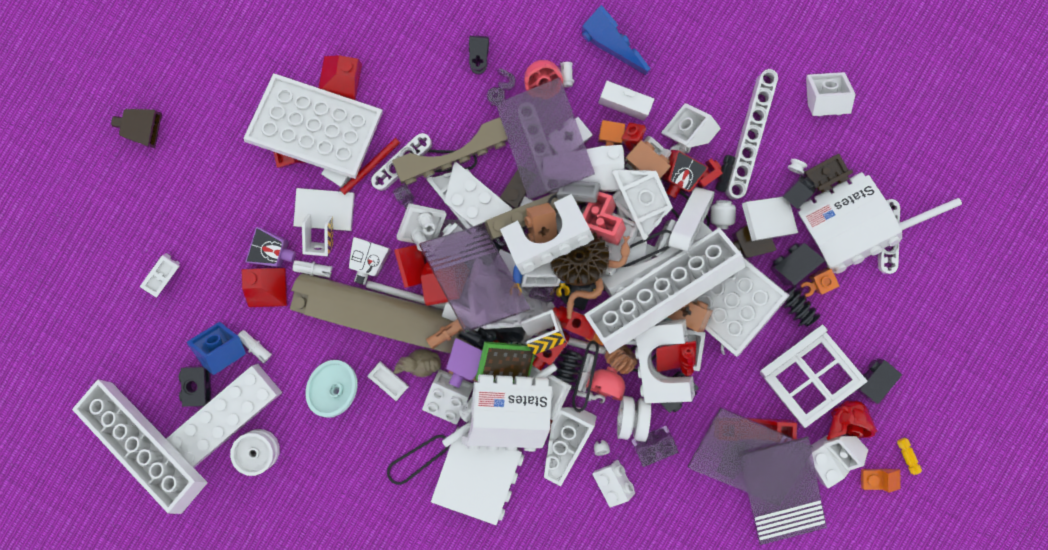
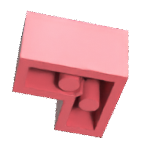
M599 192L596 203L588 202L583 217L592 234L596 233L598 239L602 237V240L619 245L626 230L623 219L612 216L616 207L613 196Z

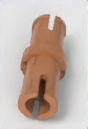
M457 318L446 327L442 326L441 330L427 338L426 341L434 349L446 340H451L452 336L466 327L461 319Z

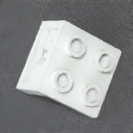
M439 369L422 410L457 424L460 419L461 407L467 402L474 384L463 380L460 388L449 384L452 374Z

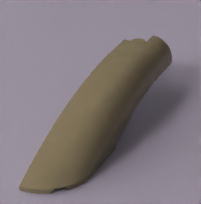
M302 273L297 277L291 290L294 291L290 310L430 349L432 348L426 339L441 330L442 326L446 327L453 322L442 317L444 311L442 309L318 276H310V274ZM460 331L452 336L451 340H446L435 347L434 350L451 353L456 338L469 345L472 344L459 337Z

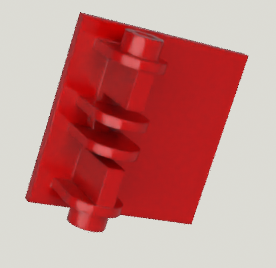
M696 341L656 348V371L661 372L681 368L685 376L692 375L696 358Z

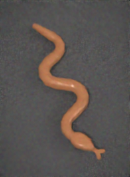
M623 236L625 242L620 250L622 258L620 261L609 260V268H620L626 264L630 255V248L627 243L630 236L627 238ZM602 278L595 282L596 289L594 291L577 290L570 295L567 302V319H571L574 300L577 297L595 299L601 295L604 289Z

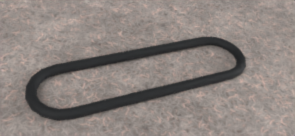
M662 230L656 234L649 236L646 240H640L630 245L629 248L639 245L663 233L671 234L672 231ZM663 247L622 267L631 266L670 247Z

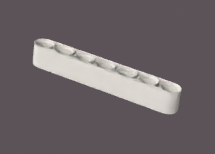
M772 69L765 70L756 79L736 150L735 162L732 165V173L725 192L726 196L731 200L743 197L748 188L778 81V75ZM763 76H768L771 80V83H765L763 80ZM758 94L765 96V102L759 101ZM753 112H757L760 115V121L754 120ZM748 131H753L755 133L754 140L748 137ZM743 149H747L750 152L749 158L743 156ZM738 167L744 169V177L737 174ZM733 186H737L740 189L739 195L732 193Z

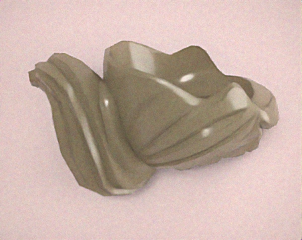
M418 349L410 353L409 356L399 359L395 366L394 374L406 371L417 377H427L441 368V360L435 352L428 349Z

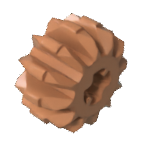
M627 345L621 346L610 354L606 351L604 355L607 363L621 374L631 372L638 362L635 353Z

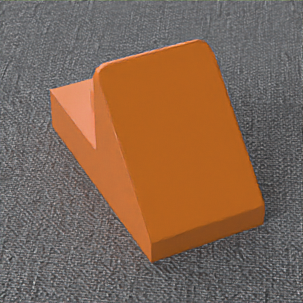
M861 469V488L863 490H884L888 493L900 489V469Z

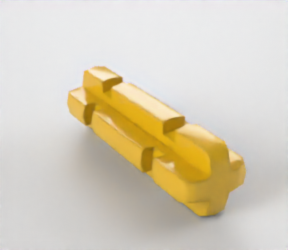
M907 438L899 439L897 444L902 449L901 453L906 464L909 465L910 473L913 475L921 473L922 469L920 464H918L913 449L910 448L909 440Z

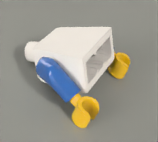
M550 263L543 264L532 272L523 275L518 267L514 266L512 277L514 284L509 290L510 296H512L513 289L518 290V297L521 295L522 290L519 287L521 283L522 287L559 286L560 284V287L556 289V295L561 297V289H564L565 296L569 295V287L553 273Z

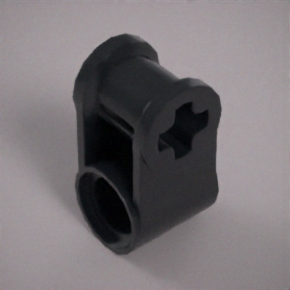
M469 36V63L471 71L475 74H482L487 69L489 36ZM478 60L481 62L479 67L476 66Z
M523 327L492 329L497 333L496 336H498L499 343L521 342L526 333Z

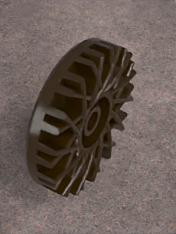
M593 233L594 240L588 244L553 259L550 262L553 273L561 281L571 285L582 286L596 282L605 274L609 265L608 247L605 246V240L602 241V237L598 239L597 234Z

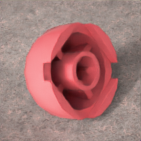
M538 60L527 68L524 84L527 93L531 97L547 100L560 92L563 77L559 67L554 62Z
M607 367L606 370L598 369L594 371L591 391L605 397L613 396L612 399L622 401L626 388L625 381L612 367ZM590 377L587 381L586 388H588Z

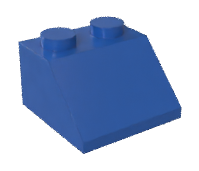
M220 321L186 342L202 366L212 375L222 371L225 367L246 354L240 337Z

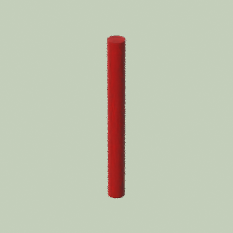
M394 138L358 172L356 179L351 178L340 191L346 195L390 154L400 142Z

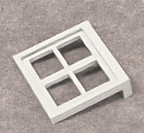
M823 324L760 371L761 376L804 429L868 382L826 333L828 330ZM822 343L835 360L815 375L801 357ZM796 362L809 380L789 394L776 376ZM839 363L852 381L832 395L818 377ZM812 382L826 400L808 414H805L792 397Z

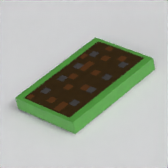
M484 342L475 380L478 381L479 374L493 375V383H495L496 375L512 376L514 384L515 376L529 377L534 354L527 345Z

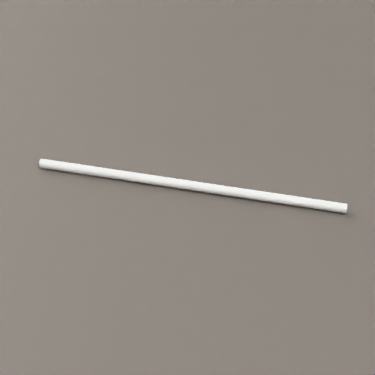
M372 281L367 282L366 288L425 304L424 296ZM446 302L429 306L444 310ZM544 330L536 336L544 335L546 333H549L550 331ZM571 337L568 345L586 349L589 342ZM591 344L589 351L596 352L595 344ZM599 345L598 353L605 355L606 348Z

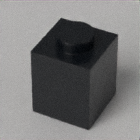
M800 175L787 188L783 197L798 209L814 194L815 184L810 178Z

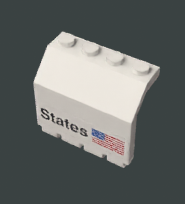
M862 172L849 179L850 185L847 181L840 183L832 188L833 194L828 190L814 197L816 203L809 199L799 207L801 211L798 214L819 247L826 261L827 268L832 269L833 273L836 274L845 271L852 264L861 263L870 255L879 254L883 248L889 245L894 246L898 244L902 239V230L892 208L869 175L865 177Z
M479 374L478 382H474L471 428L468 437L462 436V444L472 450H479L480 446H487V450H499V447H506L508 451H517V447L524 448V451H536V448H543L550 431L552 386H549V379L534 377L532 385L531 377L515 376L513 384L512 376L496 375L495 383H493V375Z

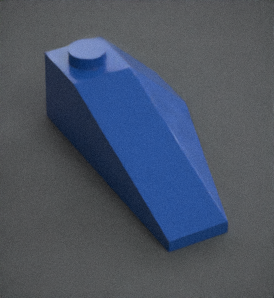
M601 5L582 26L581 31L583 32L582 36L587 42L591 41L598 48L642 74H648L651 68L635 48L631 49L629 47L628 37L618 32V24Z

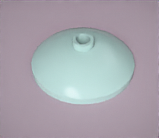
M330 360L324 362L313 371L306 386V401L309 408L315 414L326 418L335 417L343 413L351 405L357 392V377L352 367L339 360Z

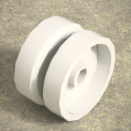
M623 396L617 417L618 439L628 440L633 430L635 441L645 442L647 440L651 419V403H645L644 398H640L635 406L633 397Z
M254 429L240 436L233 443L230 458L233 466L240 473L256 476L265 472L277 461L280 446L277 438L271 432L264 429Z

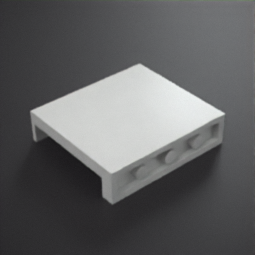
M460 437L450 446L431 502L497 525L498 520L502 521L505 509H502L504 502H509L512 491H509L510 485L516 482L518 473H515L517 465L521 466L524 459L522 449L508 451L506 447H499V450H487V446H480L479 450H472L462 444V437Z

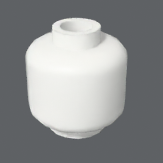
M718 200L716 204L711 206L710 221L712 224L717 225V228L728 229V226L735 223L736 207L731 204V201Z

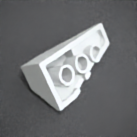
M622 145L600 146L543 158L544 177L558 181L571 180L600 183V191L603 192L621 191L612 171L624 170Z
M573 407L561 408L556 421L551 423L544 473L545 479L559 486L562 485L595 427L596 415L586 410L577 412Z

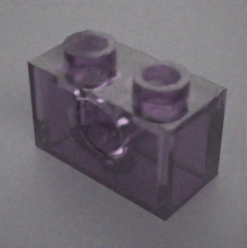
M667 426L649 432L645 442L635 441V439L631 440L642 467L679 453Z

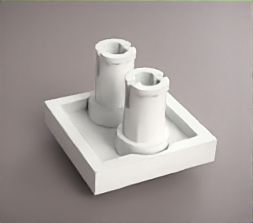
M409 203L397 233V239L399 241L415 243L420 251L427 249L438 238L446 212Z

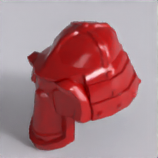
M845 401L835 408L834 411H831L832 422L826 438L828 441L842 435L857 436L858 438H871L875 436L877 429L866 405L859 401Z

